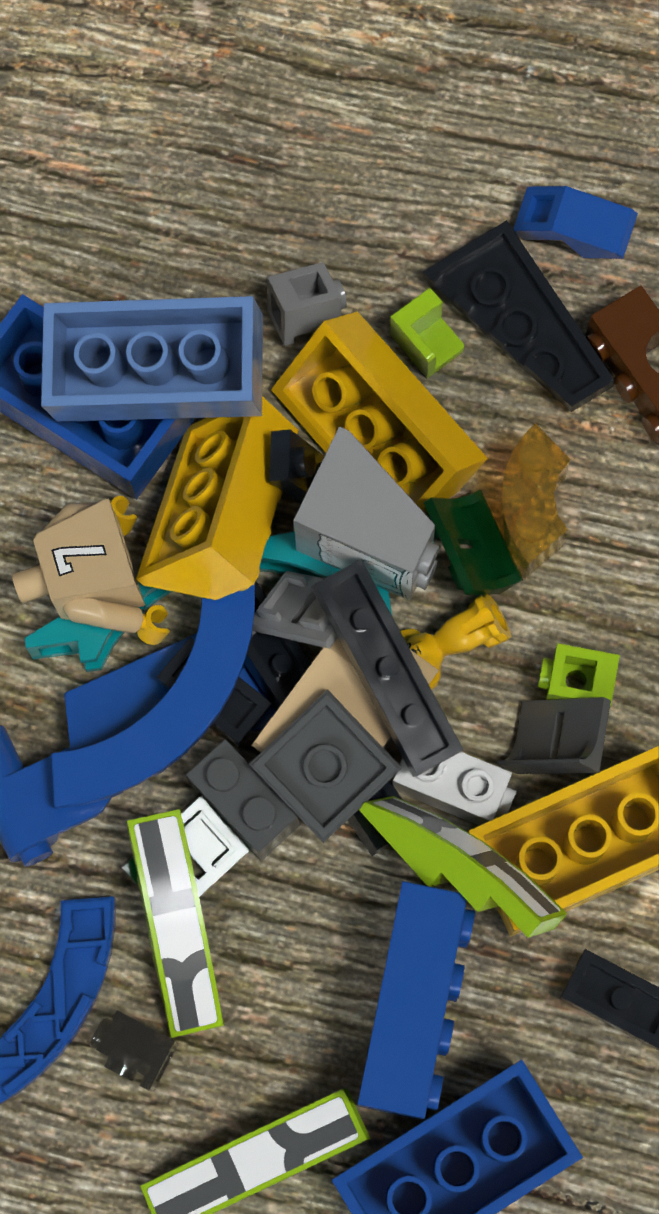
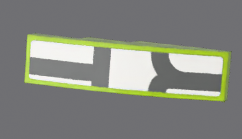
M394 796L364 802L359 809L428 887L450 882L477 912L499 906L527 938L554 930L566 917L567 913L526 873L484 841L443 817Z
M177 809L128 820L126 825L137 870V881L148 927L147 933L170 1038L224 1026L205 923L181 811Z
M346 1087L141 1185L140 1188L151 1214H213L370 1139V1136Z

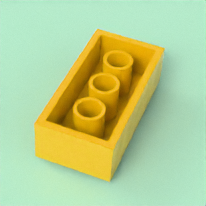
M659 746L469 830L468 833L484 841L526 873L565 912L659 870ZM498 906V912L510 937L521 933L522 931Z

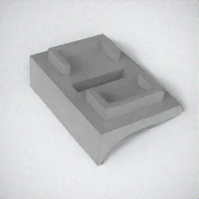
M286 571L256 610L252 631L330 649L338 637L311 588L312 585L324 578Z

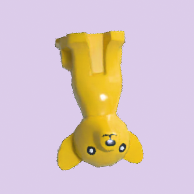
M487 593L484 596L481 595L475 598V601L469 605V609L448 619L435 634L421 633L416 629L400 631L409 649L439 670L429 684L431 690L437 686L441 678V664L445 656L469 652L482 645L492 648L512 637L502 611L494 599Z

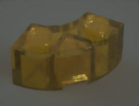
M536 423L520 439L510 456L499 500V528L524 579L562 548L568 531L557 514L554 492L565 480L571 459Z

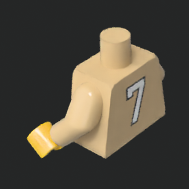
M116 496L111 502L108 498L100 502L66 504L44 530L37 533L33 538L40 565L12 574L13 583L22 604L49 595L61 619H70L76 623L116 631L137 632L138 637L150 645L161 643L170 633L169 629L158 628L153 624L163 622L168 616L164 606L153 605L145 614L139 608L144 606L145 603L124 536L131 532L137 516L134 514L124 515L130 504L124 496Z

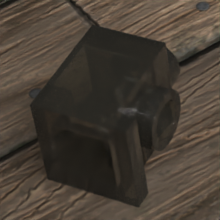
M117 1010L112 1020L107 1017L102 1019L91 1039L90 1047L108 1056L104 1067L130 1081H133L137 1072L144 1075L139 1086L148 1091L155 1092L180 1043Z

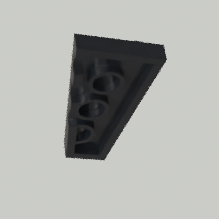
M507 220L422 272L425 281L570 412H573L614 386V378Z

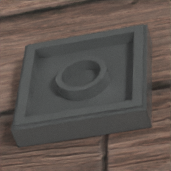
M328 689L249 764L323 843L355 814L364 802H367L402 769L400 764Z

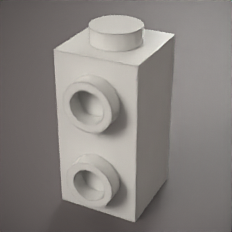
M462 752L415 777L411 775L402 758L400 763L402 769L395 775L393 780V786L397 792L479 826L493 820L494 817L507 814L516 794V790L507 787L512 772Z

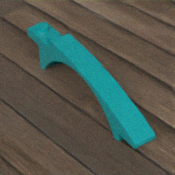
M295 531L270 536L266 542L259 566L260 572L284 574L286 571L324 579L340 571L333 566L297 551ZM139 583L145 603L144 606L139 608L143 613L155 602L173 591L143 586ZM376 586L392 615L389 591ZM58 617L25 637V647L33 660L79 653L80 662L85 663L86 672L100 671L103 669L112 649L124 632L76 623L70 619L66 620Z

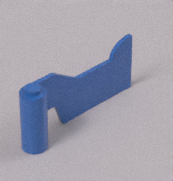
M197 633L64 693L70 747L60 752L73 751L109 739L129 728L148 714L169 691L157 681V676L190 637L193 640L196 639ZM244 664L239 677L267 699ZM272 705L251 731L262 732L276 713ZM0 726V842L10 862L22 861L24 867H28L53 854L51 846L57 842L59 834L99 816L112 798L82 806L56 809L54 807L52 755L24 768L6 728Z

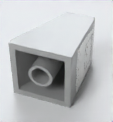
M339 426L293 520L296 550L339 570L362 559L376 586L411 601L417 587L426 590L438 563L435 559L440 546L433 543L435 525L353 434Z

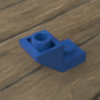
M532 186L526 189L513 230L523 240H562L583 258L623 259L638 213L631 208L568 186Z

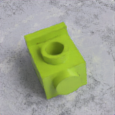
M557 643L553 659L543 657L538 688L547 689L546 700L605 697L611 700V707L620 655ZM570 675H578L583 679L585 686L582 689L568 687L566 678Z

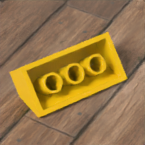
M358 311L323 321L271 389L325 453H327L339 426L349 430L426 516L428 512L423 502L431 497L450 499L461 490L488 459Z
M263 396L262 416L204 418L190 425L185 432L136 580L143 586L218 600L237 591H244L254 585L260 573L259 566L266 542L271 535V524L277 503L282 496V490L269 482L271 431L291 429L296 434L299 431Z

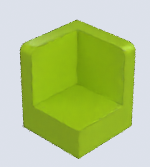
M428 288L390 316V336L426 379L464 351V343L442 319L443 302L431 288Z

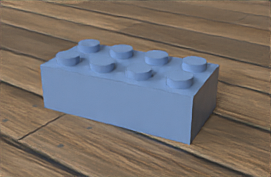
M253 296L44 303L41 407L57 422L262 416L263 314Z

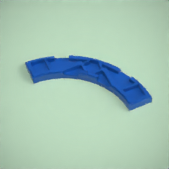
M255 583L244 591H237L218 600L202 598L199 628L187 663L174 685L148 714L129 728L97 744L73 751L51 753L54 807L56 809L87 805L124 793L123 791L162 773L183 757L204 736L225 707L236 687L237 680L244 666L252 638L255 614Z
M114 896L61 901L58 941L45 983L35 1000L30 1003L20 1018L0 1038V1104L19 1094L38 1079L63 1054L79 1033L90 1014L104 983L112 954L116 927V898Z

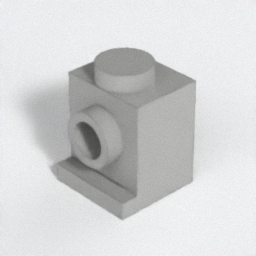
M324 262L267 277V311L284 346L294 344L295 336L317 331L323 321L341 316V309L346 308L347 302L344 288L340 280L332 279Z

